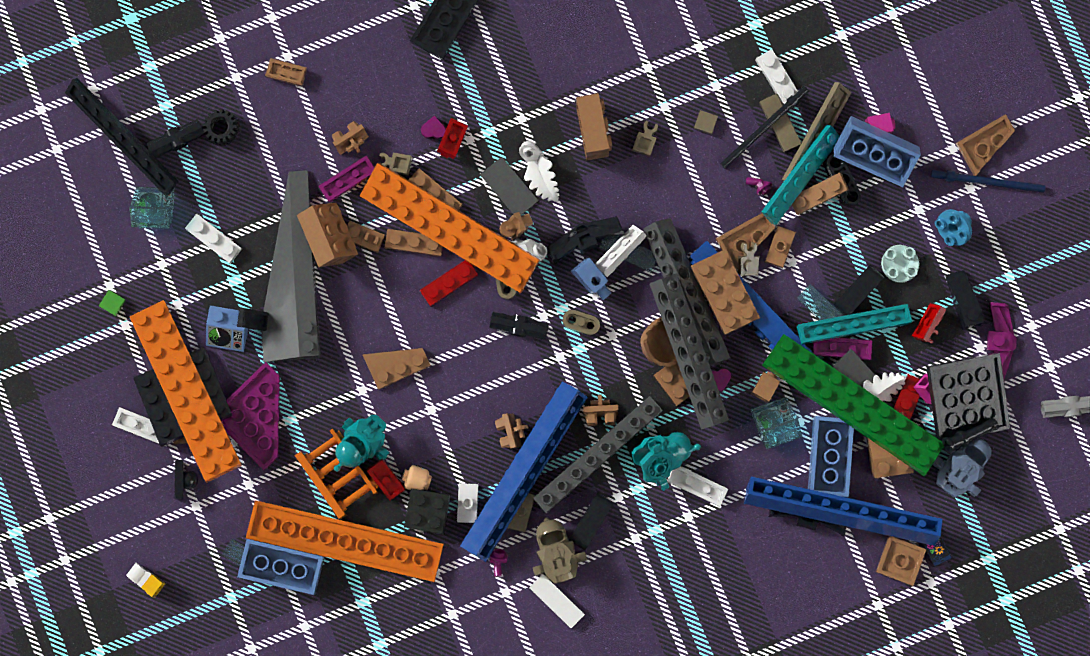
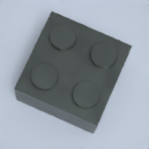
M411 488L404 527L443 535L450 495Z

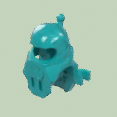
M370 415L368 418L358 419L356 422L349 417L344 422L341 428L345 430V437L335 450L336 458L340 463L334 466V470L338 472L342 466L349 468L357 467L368 458H373L374 455H376L378 460L382 458L385 460L390 452L382 447L385 440L383 432L386 429V423L379 416Z
M674 432L667 437H662L661 435L644 438L642 443L632 451L633 462L641 466L643 479L646 482L656 483L664 491L669 488L666 478L670 476L671 471L679 468L682 462L691 455V452L700 450L701 445H692L687 435L682 432Z

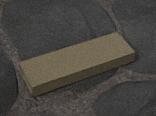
M777 94L759 102L767 120L783 106ZM785 113L771 126L784 153L801 145V141L787 113Z

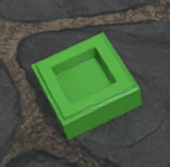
M108 290L99 307L117 316L126 300Z

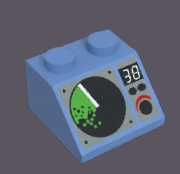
M216 306L209 307L206 323V346L244 352L248 329L237 327L239 310Z

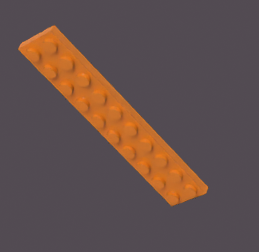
M381 163L376 164L360 194V197L519 293L525 288L540 261L536 256Z
M164 300L130 316V320L205 482L208 483L242 466Z
M256 500L246 534L247 539L435 582L444 544Z

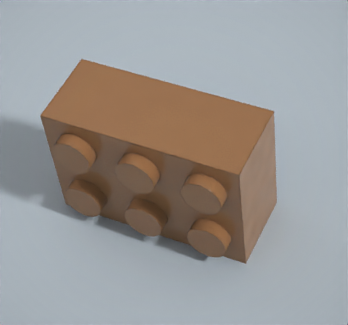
M599 93L576 97V109L586 161L609 157V151L612 150L611 136L606 134L609 126L607 117H603V114H605L604 99H600Z
M337 202L312 205L297 215L318 267L343 264L358 255L355 243L350 236Z

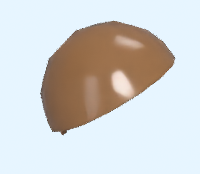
M658 318L643 332L640 340L641 349L648 361L657 366L670 367L678 362L663 320Z

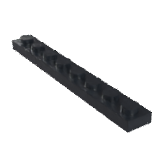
M78 78L72 79L65 94L165 196L170 195L178 180Z

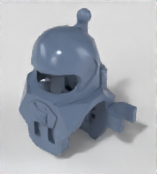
M977 438L969 442L967 447H961L954 451L946 461L937 456L932 464L939 469L936 484L953 498L966 493V491L973 497L977 496L981 489L972 483L980 480L985 475L983 469L990 459L992 452L989 444L984 439Z

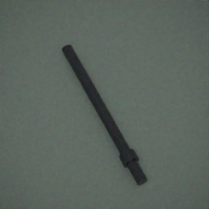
M803 86L794 96L791 95L786 99L787 102L720 164L726 169L787 111L795 108L799 104L798 101L809 90Z

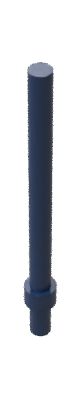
M931 170L930 176L931 178L945 179L947 182L961 181L1045 192V185L959 174L951 170L946 172Z

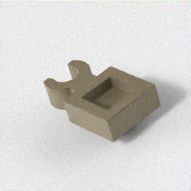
M646 120L643 126L644 133L638 132L632 151L650 157L656 142V137L652 135L657 132L658 124H655L654 129L650 130L647 128L648 121Z
M380 153L379 156L386 159L384 163H381L387 168L389 167V169L397 174L409 175L413 159L411 155L393 153L391 158L385 153Z
M742 242L741 250L744 252V256H738V274L740 276L758 275L759 256L754 255L757 250V244L751 242V248L747 250V244Z

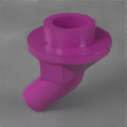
M746 178V185L757 186L758 195L762 194L764 196L772 190L771 186L773 183L770 181H763L760 178Z
M494 549L489 556L490 563H494V577H502L501 563H506L508 559V554L503 549Z

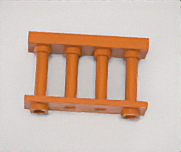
M331 429L330 432L333 435L331 439L309 454L306 453L304 455L300 451L294 456L338 519L341 520L347 516L344 512L347 510L346 507L370 490L373 494H378L376 488L379 486L372 478L369 479L360 466L355 467V469L332 485H325L323 482L324 476L331 472L334 466L340 462L336 458L320 470H315L311 464L314 462V459L343 440L344 436L340 431L335 432L334 429ZM358 475H361L366 484L343 501L339 500L337 502L333 496L336 494L335 492Z

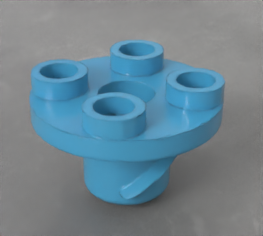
M949 209L938 216L935 226L948 246H960L970 240L972 220L966 212Z

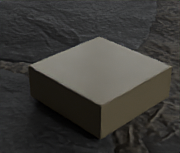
M700 110L694 129L712 135L718 116Z

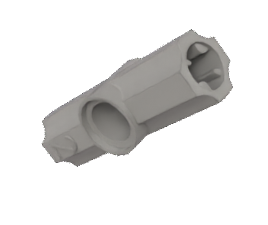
M1069 396L1058 400L1041 402L1043 418L1058 416L1074 417L1090 413V396Z

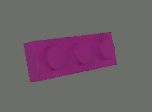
M364 156L318 187L330 203L368 179L374 170V166L368 157Z
M834 338L813 342V353L816 356L842 358L852 349L861 360H871L872 340Z

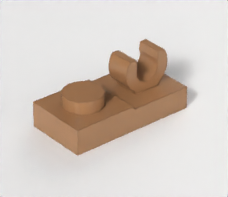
M349 221L347 227L353 242L356 245L378 253L385 235Z

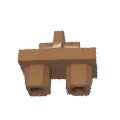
M353 121L348 124L349 132L345 135L341 131L332 134L333 144L340 155L346 151L349 153L354 149L358 154L361 152L359 146L369 137L362 124L359 125Z
M517 212L508 221H504L500 225L499 230L502 236L511 237L513 241L519 238L523 232H526L533 222L529 214L520 216V213Z
M602 394L598 395V400H590L591 406H583V417L586 419L587 426H596L597 417L605 416V425H615L616 416H618V405H610V400H602Z
M514 413L503 414L502 418L495 421L497 430L506 429L507 436L500 438L501 447H522L520 438L525 437L524 430L529 428L528 424L522 425L521 419L515 420Z

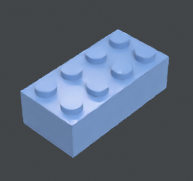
M852 116L849 118L834 146V157L901 187L906 183L921 156L919 146Z
M821 416L813 418L808 489L848 498L854 428L839 418Z
M247 539L237 577L315 595L324 557Z

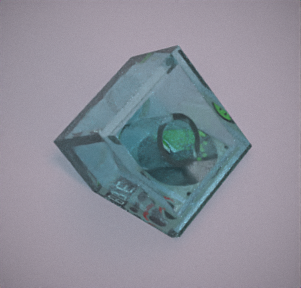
M136 187L130 205L131 226L158 229L170 228L173 219L174 189L170 195L165 196L156 187Z
M787 397L750 410L766 450L802 437L799 420Z

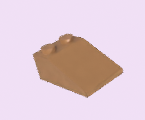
M867 438L870 470L874 478L914 473L913 469Z

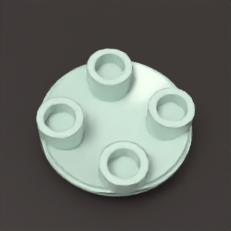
M895 245L886 250L882 257L881 265L883 272L889 279L902 283L911 280L917 275L919 259L912 247Z

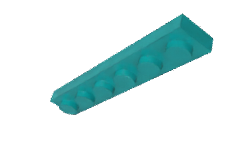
M831 125L824 127L761 211L771 224H778L833 150L840 135Z
M908 304L798 324L797 330L801 345L908 325L912 323Z

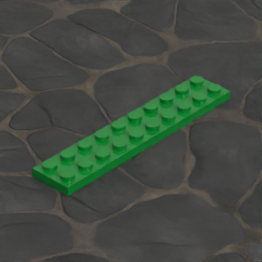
M785 334L782 335L762 364L763 367L923 476L927 474L944 447L942 441Z

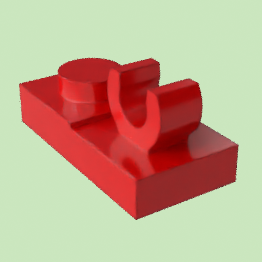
M451 118L437 152L447 159L448 157L454 159L468 125Z
M930 303L912 337L917 340L933 343L934 341L930 339V336L932 334L938 335V331L935 328L943 319L946 309L940 305Z
M383 458L367 469L369 475L389 500H392L405 490V486Z

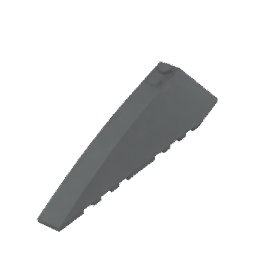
M308 170L292 171L288 174L263 311L269 313L267 331H261L264 363L321 358L314 255L297 217L299 213L311 207Z

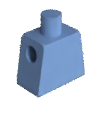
M590 258L584 259L571 270L572 274L590 294L597 293L602 300L611 294L610 290L605 286L608 282L607 278ZM593 277L597 280L596 285H593L591 282Z

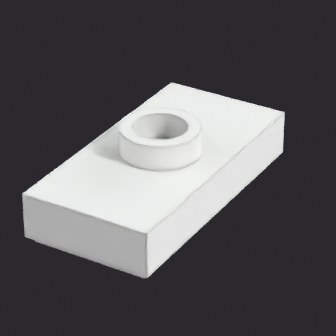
M459 483L457 522L474 523L477 519L478 484Z

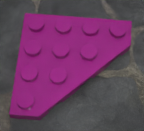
M267 362L227 399L233 416L221 421L231 438L264 471L278 458L280 376Z

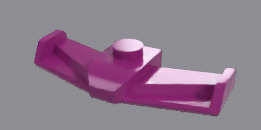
M991 302L989 307L995 331H988L987 351L1000 353L1003 379H1005L1013 351L1016 349L1017 338L1013 332L1009 305Z

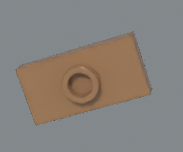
M270 58L265 77L302 87L307 67Z
M777 226L765 262L783 268L796 232Z

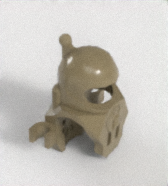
M545 518L544 522L536 530V538L540 549L537 551V555L543 565L532 567L535 576L545 573L554 584L576 578L577 563L587 560L585 551L575 555L573 541L568 540L563 525L557 520Z

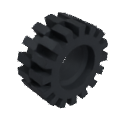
M220 109V111L213 110L214 113L212 114L208 113V117H205V123H203V131L206 137L216 145L221 144L223 146L225 143H232L231 140H235V135H238L239 125L233 114L223 109ZM218 121H225L228 124V129L223 134H217L214 131V125Z

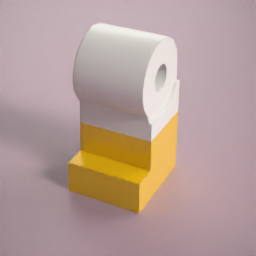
M135 563L126 575L151 597H156L166 584L138 563Z

